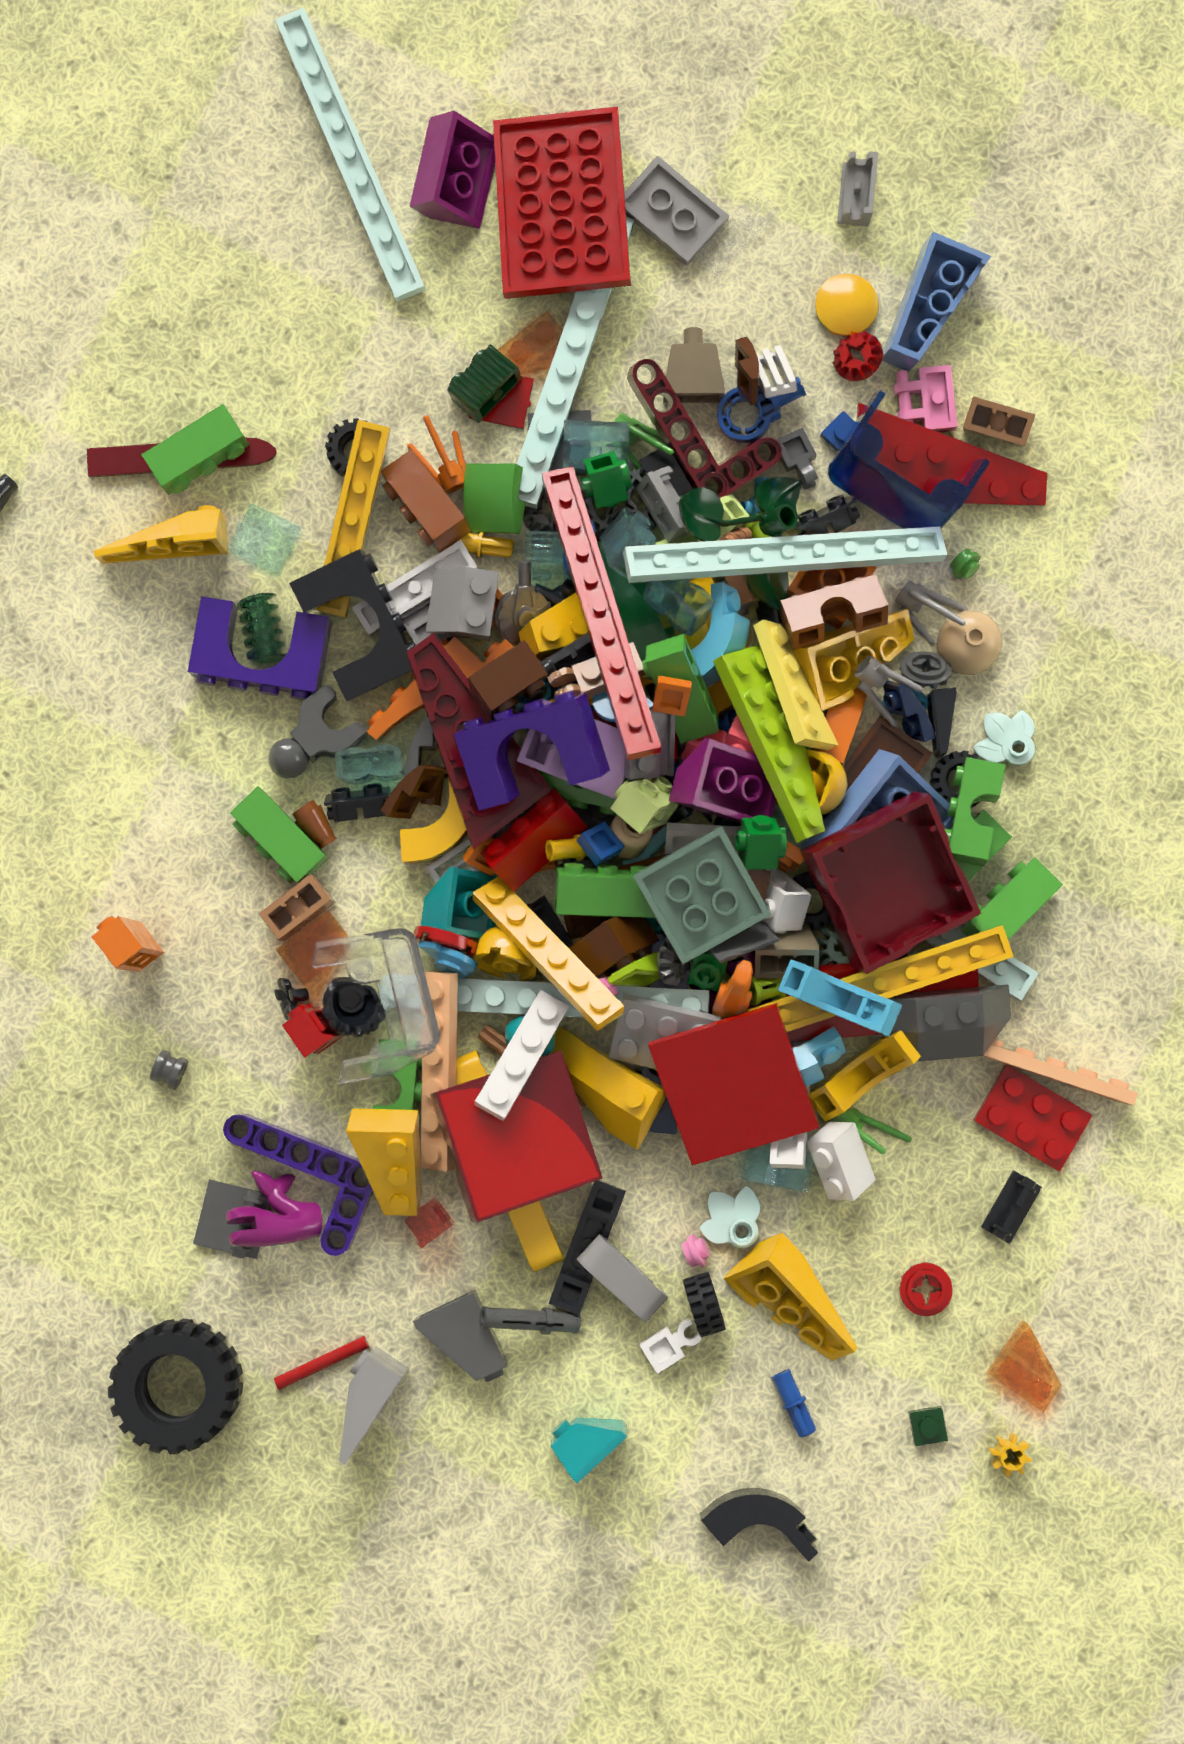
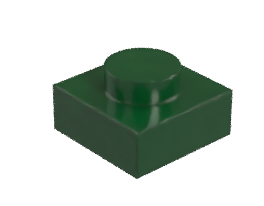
M941 1406L908 1411L915 1446L948 1441Z

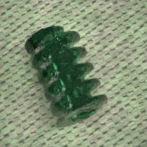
M274 593L253 594L237 603L238 610L243 612L239 616L240 622L245 624L242 628V634L248 637L244 640V647L251 649L246 653L247 660L257 662L258 664L280 662L286 656V654H281L277 651L285 647L286 643L275 640V637L283 634V629L273 628L274 624L281 622V617L271 616V612L279 609L277 604H270L268 600L277 596Z

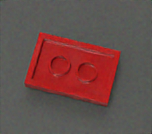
M1005 1064L973 1121L1060 1172L1090 1121L1092 1114Z

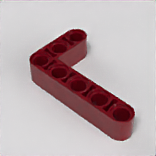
M643 359L630 367L627 373L630 387L665 445L673 449V455L692 489L704 488L706 480L711 478L718 485L716 494L719 498H722L771 468L780 460L782 456L780 443L772 437H765L751 442L717 464L660 366L651 359ZM639 367H645L650 371V383L643 384L638 380L637 370ZM657 395L664 396L668 401V408L665 412L658 411L654 406V399ZM674 423H679L684 427L685 435L682 440L674 439L671 434V427ZM761 444L767 445L771 451L770 458L766 462L761 460L758 455V449ZM691 451H696L701 456V464L698 468H693L688 463V455ZM735 461L740 462L744 467V474L740 479L734 477L731 472L732 464Z

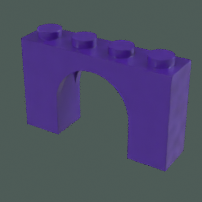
M201 596L187 671L193 677H196L197 683L215 686L216 681L227 682L228 688L240 691H247V686L260 688V693L271 696H278L279 691L291 693V698L303 701L321 689L332 621L328 616L296 611L291 644L286 656L275 666L256 670L238 663L233 653L232 641L238 613L237 605L233 601Z
M572 690L554 696L555 702L544 705L541 699L523 705L524 711L515 714L512 708L506 711L494 713V720L483 722L482 717L463 723L464 729L456 732L454 737L478 810L508 803L520 795L508 759L509 742L518 729L527 728L540 731L553 741L559 752L569 786L600 778L610 771L586 693L574 696Z

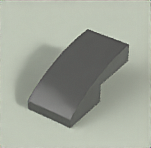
M428 716L422 721L411 743L404 777L421 765L422 750L435 751L436 740Z

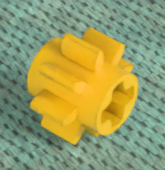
M1012 1432L1009 1435V1439L1005 1440L997 1435L996 1440L998 1444L996 1448H988V1451L996 1456L991 1465L995 1469L1003 1465V1473L1006 1477H1010L1011 1471H1018L1023 1475L1024 1470L1022 1467L1025 1462H1032V1459L1024 1452L1029 1447V1444L1026 1441L1016 1444L1017 1436ZM1008 1449L1014 1451L1015 1459L1013 1461L1007 1459L1006 1451Z

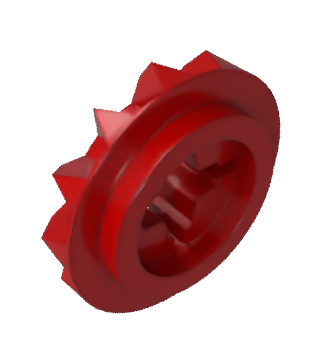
M865 330L860 333L851 331L850 336L840 339L837 349L833 350L835 357L832 363L842 378L849 381L865 380L872 376L880 367L883 359V348L875 335L873 336ZM850 350L861 351L865 362L863 363L856 358L852 360L853 356Z
M923 1262L910 1266L905 1274L901 1276L899 1292L903 1304L911 1312L920 1316H933L942 1312L948 1306L953 1288L950 1277L941 1267ZM924 1275H926L929 1285L939 1288V1290L929 1292L927 1303H925L922 1293L912 1290V1288L922 1286Z

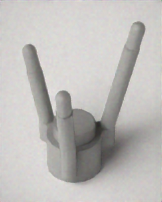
M909 580L898 594L895 602L901 605L899 610L908 609L911 624L930 645H934L935 640L913 615L912 610L918 613L926 605L961 626L966 625L965 620L930 599L961 612L968 610L966 606L930 591L919 583L916 585Z
M871 655L864 658L855 671V677L861 680L857 687L867 694L892 727L897 726V721L871 688L876 687L879 689L886 683L888 678H891L917 692L923 691L920 685L890 670Z

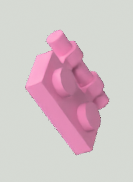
M951 365L921 367L917 371L918 380L909 381L907 370L895 373L896 384L894 385V394L898 397L899 402L897 417L913 423L922 421L923 427L937 432L956 430L957 418ZM912 394L920 395L921 408L912 409Z

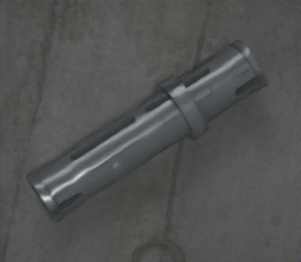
M483 1306L480 1312V1326L484 1329L540 1331L541 1334L549 1335L551 1331L577 1334L581 1326V1317L572 1312L552 1311L548 1307H543L541 1310H525Z

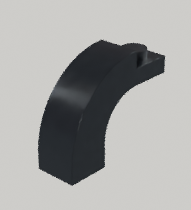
M763 1488L734 1490L717 1498L699 1513L702 1523L722 1546H725L746 1527L764 1524L775 1527L784 1533L808 1562L818 1554L814 1544L817 1537L805 1523L800 1527L798 1526L806 1518L803 1510L791 1499L778 1492Z

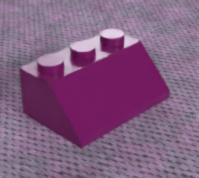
M454 110L430 117L409 207L430 219L480 229L495 166L494 135Z
M705 738L677 768L669 801L741 824L742 818H753L757 815H765L772 818L776 797L756 754Z

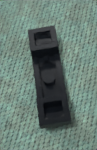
M600 1180L594 1181L548 1304L580 1315L593 1275L578 1262L577 1258L599 1234L606 1240L608 1239L626 1190Z

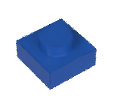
M842 411L821 432L820 436L844 457L855 446L856 422L847 413Z
M605 821L585 831L576 840L596 866L620 854L625 847Z

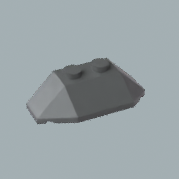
M1008 984L903 993L888 998L902 1005L890 1035L901 1030L921 1056L917 1062L983 1056L1011 1019Z

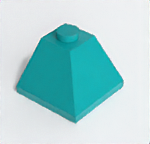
M449 867L424 898L421 926L439 928L467 938L480 939L488 929L495 927L496 924L473 901V892L498 876Z
M576 1417L570 1423L565 1419L552 1431L551 1434L554 1438L551 1440L550 1446L571 1478L578 1483L627 1438V1424L623 1420Z

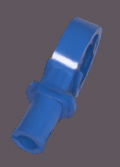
M795 377L797 391L765 398L761 386L758 387V401L754 406L759 410V416L753 426L745 428V433L749 435H738L741 434L742 430L731 422L730 406L727 407L726 416L723 415L724 409L730 401L733 407L740 402H748L737 387L728 391L724 398L721 399L717 409V419L722 432L729 439L738 443H751L763 437L768 431L770 424L781 418L780 407L802 396H806L799 377ZM768 401L770 402V404L764 407L761 406ZM725 421L728 422V425H729L728 427L725 426V424H724Z

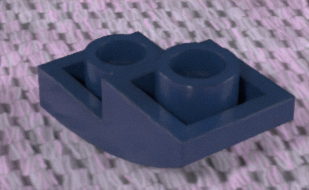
M887 680L883 685L885 692L883 695L884 703L890 713L903 716L902 727L905 733L911 738L922 742L936 738L930 719L914 693L904 684Z

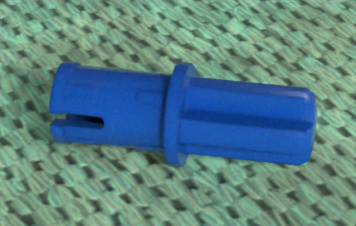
M786 1369L772 1376L771 1379L774 1381L784 1403L781 1407L783 1410H787L798 1436L806 1437L814 1433L816 1426L804 1402L806 1396H801L791 1370Z

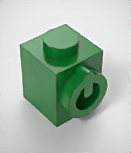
M615 451L583 459L587 478L582 479L583 488L587 498L593 497L597 508L613 507L619 502L628 500L626 490L632 489V482L625 459L618 461Z
M765 815L742 818L741 829L735 833V848L746 870L777 869L779 858L785 857L787 851L786 828L779 827L775 818Z
M708 951L694 958L687 983L696 985L701 990L718 992L728 961L719 963Z

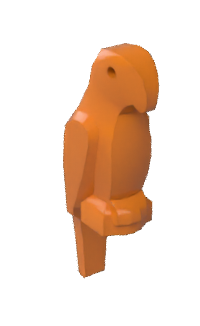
M742 960L737 964L732 977L728 978L726 983L720 984L713 1005L712 1015L721 1016L722 1020L747 1012L752 997V992L749 991L753 974L751 962Z

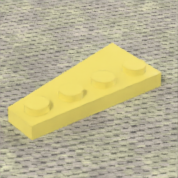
M764 619L753 625L794 743L826 751L837 747L838 743L788 641L786 630L781 624Z

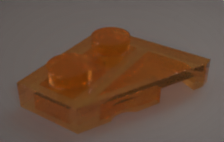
M546 311L501 346L498 351L519 368L521 375L531 374L538 370H549L563 329L550 313Z
M326 910L278 947L276 951L312 997L316 999L332 970L348 934L332 913Z
M1022 1320L987 1373L1044 1413L1062 1384L1031 1327Z

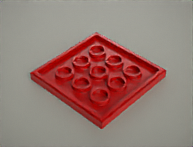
M777 1003L649 1042L650 1053L692 1166L819 1129V1122Z

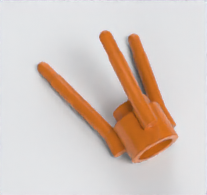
M425 415L423 420L443 462V465L438 468L440 473L438 474L413 444L409 443L407 447L409 450H413L441 488H444L445 492L450 494L464 487L466 464L457 431L452 432L458 461L457 465L455 460H449L429 416Z

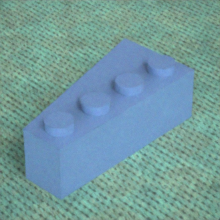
M932 232L921 247L883 350L882 361L909 372L920 361L991 256L936 232Z

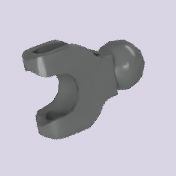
M331 686L322 687L302 702L299 710V723L290 732L291 738L281 739L271 747L268 754V763L271 770L279 777L287 779L301 775L306 770L309 760L314 763L321 757H345L367 738L368 732L366 731L368 729L360 722H354L342 730H334L325 725L324 714L337 700L336 691Z

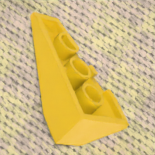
M199 506L197 511L185 512L94 550V557L101 564L228 554L226 516L221 509H217L215 506Z
M901 609L888 613L887 625L856 633L853 624L825 632V642L793 651L822 711L847 701L855 694L853 691L861 681L855 677V671L864 658L871 655L882 664L890 662L915 640L908 609Z
M560 1026L555 1034V1049L551 1053L562 1051L574 1091L610 1134L636 1150L639 1149L667 1098L664 1088L622 1062L609 1058L607 1053Z
M782 1232L759 1242L725 1275L724 1280L746 1303L754 1308L758 1302L762 1303L775 1312L771 1320L779 1325L785 1322L800 1329L798 1333L799 1339L833 1361L856 1352L857 1346L806 1258Z

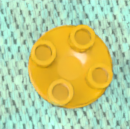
M839 274L828 279L820 287L815 301L816 313L820 322L834 335H850L851 331L855 333L863 332L874 322L879 307L878 297L873 286L864 278L854 274Z

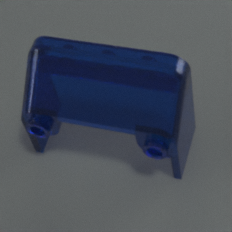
M879 390L872 395L827 467L828 479L834 486L901 529L938 526L942 529L964 504L990 464V461L985 458L976 459L961 483L954 479L942 480L935 485L930 495L875 460L883 447V436L868 421L886 394Z

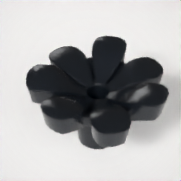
M279 978L277 980L279 989L274 990L276 999L282 1001L280 1006L284 1018L289 1020L287 1014L297 1007L298 1002L309 1000V992L306 987L294 989L289 979Z

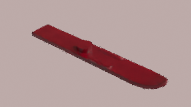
M245 437L249 443V446L244 448L245 451L235 459H226L218 464L217 469L259 465L272 460L276 456L277 451L267 441ZM159 443L87 448L88 477L153 473L142 457V454Z

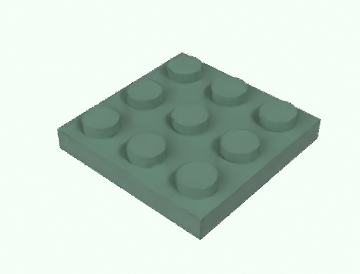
M722 826L717 827L633 875L682 964L771 915Z

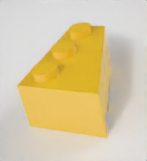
M574 593L535 617L518 632L520 641L525 640L539 661L545 660V658L588 633L577 594Z
M352 1108L346 1133L383 1214L417 1216L422 1196L418 1110Z

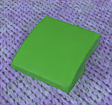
M515 463L466 464L463 491L464 515L472 533L520 534L526 503L518 499L523 472L522 466Z

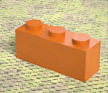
M121 916L106 918L96 927L98 932L91 936L116 969L140 972L164 953L142 922Z

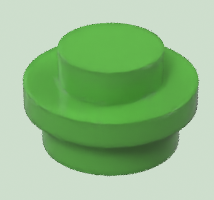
M970 549L960 552L950 564L953 576L956 579L971 577L980 567L978 562L981 556L977 552L972 553Z

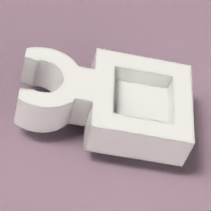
M685 1319L680 1322L677 1331L673 1334L668 1326L639 1343L657 1374L685 1357L681 1349L682 1346H694L702 1339L699 1333L692 1338L684 1335L685 1328L692 1325L691 1319Z

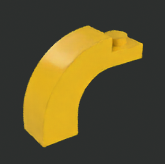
M449 778V803L442 817L427 827L400 829L403 864H419L436 860L457 847L467 835Z
M901 1030L889 1037L885 1035L854 1055L810 1091L812 1105L826 1122L844 1113L875 1085L914 1064L921 1056Z

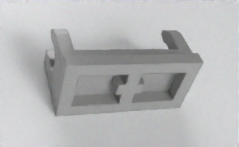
M853 151L849 153L847 162H843L837 224L869 226L873 214L878 152L869 151L865 159H857L856 152Z
M670 466L654 472H648L636 488L668 543L690 534L680 516V497L669 481L671 479L669 474L673 473Z

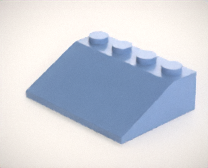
M879 749L848 788L841 804L823 820L825 831L809 838L801 850L914 791L930 794L945 829L951 828L953 817L947 816L949 803L899 755Z

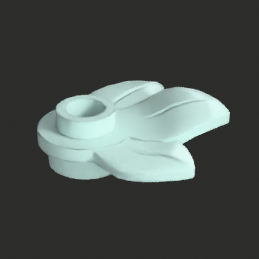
M1023 710L1014 715L1012 719L1002 713H988L985 715L984 727L988 738L978 742L973 747L976 754L986 761L996 763L1007 761L1016 766L1029 763L1035 755V744L1032 740L1035 726L1032 718ZM1017 744L1025 747L1024 751L1020 753L1014 752L1012 748Z
M745 1186L740 1190L735 1199L723 1192H710L708 1209L712 1219L707 1220L700 1226L704 1236L713 1243L730 1242L731 1245L737 1248H748L753 1245L758 1238V1226L755 1221L760 1213V1204L753 1190ZM740 1225H744L748 1229V1234L743 1238L738 1237L735 1233L736 1228Z

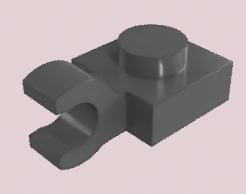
M803 427L776 439L782 448L780 460L786 472L796 469L804 490L815 486V480L818 479V476L810 462L816 459L817 454Z

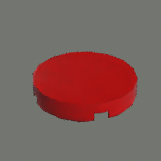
M416 926L413 934V939L416 943H419L422 939L424 941L436 942L442 947L466 952V955L470 958H473L478 945V943L464 936L429 926Z

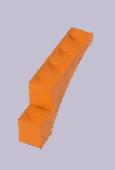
M455 636L450 641L445 638L441 642L467 678L514 647L506 639L501 644L495 641L483 654L487 659L482 662ZM415 678L407 688L401 686L394 692L389 699L392 704L385 712L381 709L378 710L368 721L367 724L371 727L366 732L377 742L410 715L424 708Z

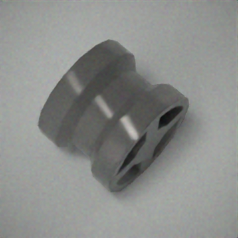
M162 1050L152 1067L150 1080L154 1082L163 1081L167 1083L169 1088L176 1090L186 1071L188 1060L182 1057L176 1059L171 1056L170 1052Z

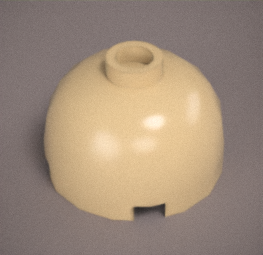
M977 610L962 611L956 615L965 620L966 625L961 626L948 619L940 628L937 637V652L945 661L951 664L953 672L963 675H976L986 671L997 660L1002 648V634L998 624L989 615Z

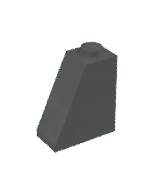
M476 1290L415 1317L413 1320L415 1328L475 1381L485 1378V1381L489 1382L504 1374L503 1368L507 1367L508 1361L493 1328L484 1329L480 1326V1312L483 1305Z

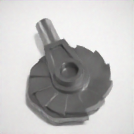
M530 560L518 561V584H515V589L502 595L493 617L502 639H506L509 643L515 645L521 642L518 632L529 621L551 608L550 602L539 591L536 593L534 586L531 584Z

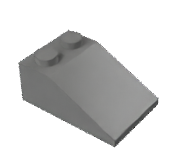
M377 1346L371 1352L364 1350L350 1370V1373L355 1376L349 1384L339 1459L344 1465L408 1369L407 1366Z

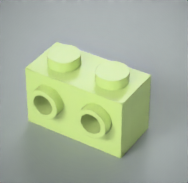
M660 776L624 782L615 792L614 797L617 799L610 809L641 834L666 824L679 804L669 801L672 784L665 777Z

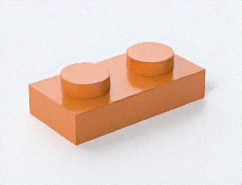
M787 841L786 855L784 858H779L778 868L785 873L788 869L794 872L804 860L800 852L801 849Z

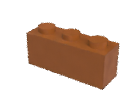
M412 449L381 470V474L386 482L382 485L383 489L392 501L398 498L403 506L399 509L410 524L414 521L421 529L417 533L427 547L433 544L440 553L471 532L463 514Z

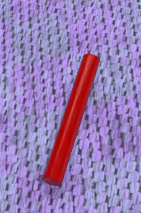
M365 1335L275 1377L274 1381L278 1390L370 1348Z

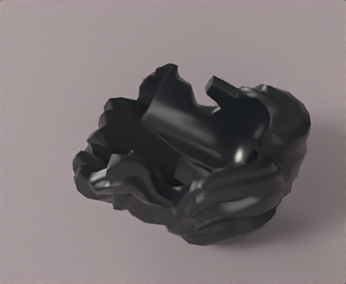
M350 977L333 978L326 988L322 999V1014L324 1020H328L327 1024L332 1031H336V1033L342 1036L353 1035L354 1037H362L363 1034L369 1035L371 1031L378 1030L379 1024L385 1020L384 1007L372 986L361 985L357 980Z

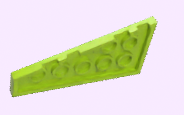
M760 645L725 654L713 660L796 843L824 832L825 827L806 747L794 743Z

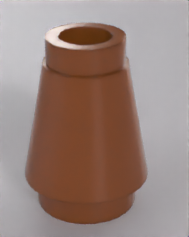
M311 800L292 814L296 819L294 823L320 849L337 839L333 834L334 832L321 804L317 805L314 800Z

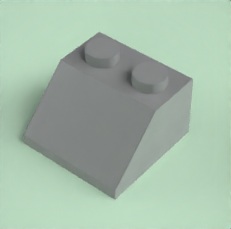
M470 567L435 568L426 633L490 642L499 572Z

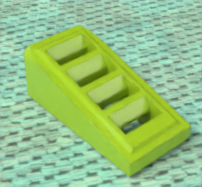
M658 951L636 960L608 977L609 984L647 987L661 979L657 967Z

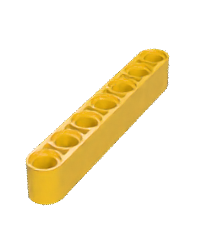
M477 1050L457 1058L456 1085L488 1075L486 1069L481 1064L480 1055ZM541 1200L508 1212L534 1273L565 1260L562 1250L557 1245V1238L549 1219H546Z

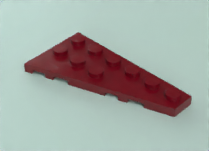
M432 633L407 651L406 655L474 850L537 803L540 798L549 794L552 788L536 768L517 761L521 748L512 737L508 746V759L520 795L508 803L478 810L454 734L464 729L463 723L482 717L483 722L494 720V718H489L469 689L468 678L434 633Z

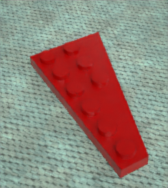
M857 403L853 498L857 501L1046 505L1048 473L865 404Z

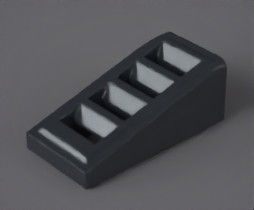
M956 687L935 689L926 696L929 701L927 707L928 717L936 737L931 740L933 757L941 758L947 754L957 694Z

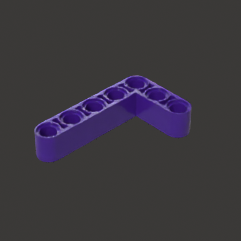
M242 1113L229 1117L224 1123L223 1132L226 1139L231 1143L340 1186L322 1232L320 1243L324 1252L329 1255L337 1256L347 1251L354 1242L373 1194L370 1183L367 1186H360L355 1182L354 1174L357 1169L362 1168L359 1159L249 1114ZM239 1119L245 1121L248 1125V1133L243 1138L238 1137L234 1132V1124ZM268 1132H273L278 1137L279 1143L274 1150L268 1149L264 1144V1136ZM298 1144L305 1145L309 1150V1157L305 1162L298 1161L294 1156V1148ZM328 1156H333L339 1161L340 1168L336 1174H330L324 1168V1161ZM344 1200H353L357 1204L358 1212L356 1216L348 1217L343 1213L342 1203ZM336 1230L343 1233L345 1236V1245L343 1247L337 1248L330 1243L329 1237L332 1231Z

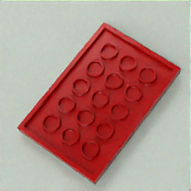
M618 106L493 120L504 299L631 286Z

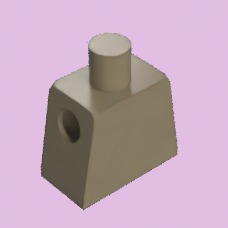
M689 327L684 329V343L671 345L666 378L681 403H720L721 399L724 398L725 388L717 345L714 343H703V330L701 328ZM663 396V403H668L667 399Z
M803 923L800 931H787L784 934L773 932L779 938V941L767 945L763 949L755 950V978H783L791 959L819 970L820 949L809 925Z

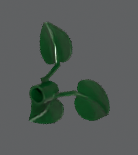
M773 477L762 481L756 487L754 499L757 507L764 513L732 520H722L724 513L723 504L716 493L707 488H695L680 496V516L688 532L703 542L717 540L720 537V526L728 527L759 521V527L763 534L771 537H783L782 533L795 528L797 525L796 503L799 498L802 481L789 477ZM788 572L746 575L747 585L751 593L770 607L781 610V600L788 598L786 593L789 588Z

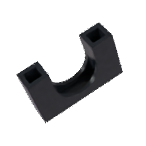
M361 549L289 583L303 613L312 612L339 598L354 596L367 602L377 615L379 637L374 648L366 656L332 672L346 701L359 697L411 672L406 654L407 651L415 646L413 642L408 643L403 634L407 627L400 613L394 614L388 603L393 600L385 583L379 584L375 572L379 571L373 556L371 553L366 555L364 550Z

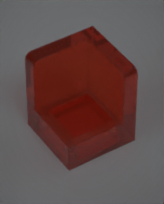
M436 1196L419 1208L417 1216H408L405 1219V1223L418 1239L417 1245L420 1249L455 1223Z

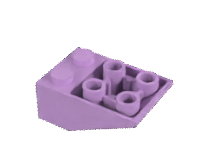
M542 699L544 705L552 703L550 701ZM595 720L610 771L600 778L578 783L577 785L617 799L614 797L615 792L625 779V751L618 728ZM529 729L517 761L568 781L559 752L553 741L542 732Z

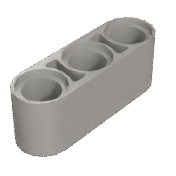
M600 1234L577 1258L578 1262L645 1322L668 1299V1296L662 1290H659L652 1284L653 1281Z

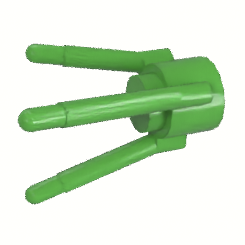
M621 413L610 427L609 435L615 438L612 445L619 449L633 463L636 470L641 467L640 462L626 445L633 446L639 438L668 455L674 453L673 449L659 441L663 440L657 430L642 424L634 417L631 419L626 414Z
M854 1107L851 1111L847 1109L832 1121L855 1122L860 1138L881 1154H885L886 1149L861 1130L863 1124L859 1120L906 1142H911L912 1140L909 1135L862 1114Z

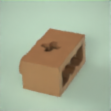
M973 396L963 428L1025 446L1036 414Z
M310 874L261 911L259 915L276 938L285 942L336 902L319 879Z

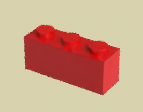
M553 789L548 795L540 798L537 804L523 817L515 820L512 826L499 838L491 841L481 855L490 868L515 892L549 862L545 851L547 840L573 838L576 834L580 835L588 826L564 798Z

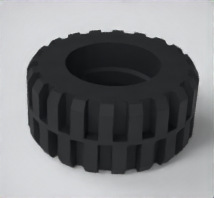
M185 1318L180 1321H175L174 1319L163 1321L135 1336L116 1357L118 1363L111 1368L109 1376L113 1380V1385L108 1387V1398H114L115 1405L110 1409L113 1418L120 1416L123 1423L118 1426L124 1434L128 1431L132 1432L135 1435L132 1442L141 1447L144 1443L150 1445L149 1451L160 1453L164 1449L168 1450L169 1455L180 1454L185 1449L190 1452L213 1439L227 1425L231 1416L236 1412L239 1405L238 1397L243 1391V1383L239 1381V1376L243 1374L242 1366L235 1362L234 1357L237 1355L234 1347H227L223 1342L226 1337L220 1331L216 1334L210 1331L211 1325L201 1322L199 1325L194 1324L193 1319ZM171 1354L183 1356L192 1361L202 1373L205 1382V1398L200 1407L189 1415L173 1416L159 1409L150 1397L147 1386L148 1372L152 1365L164 1356Z

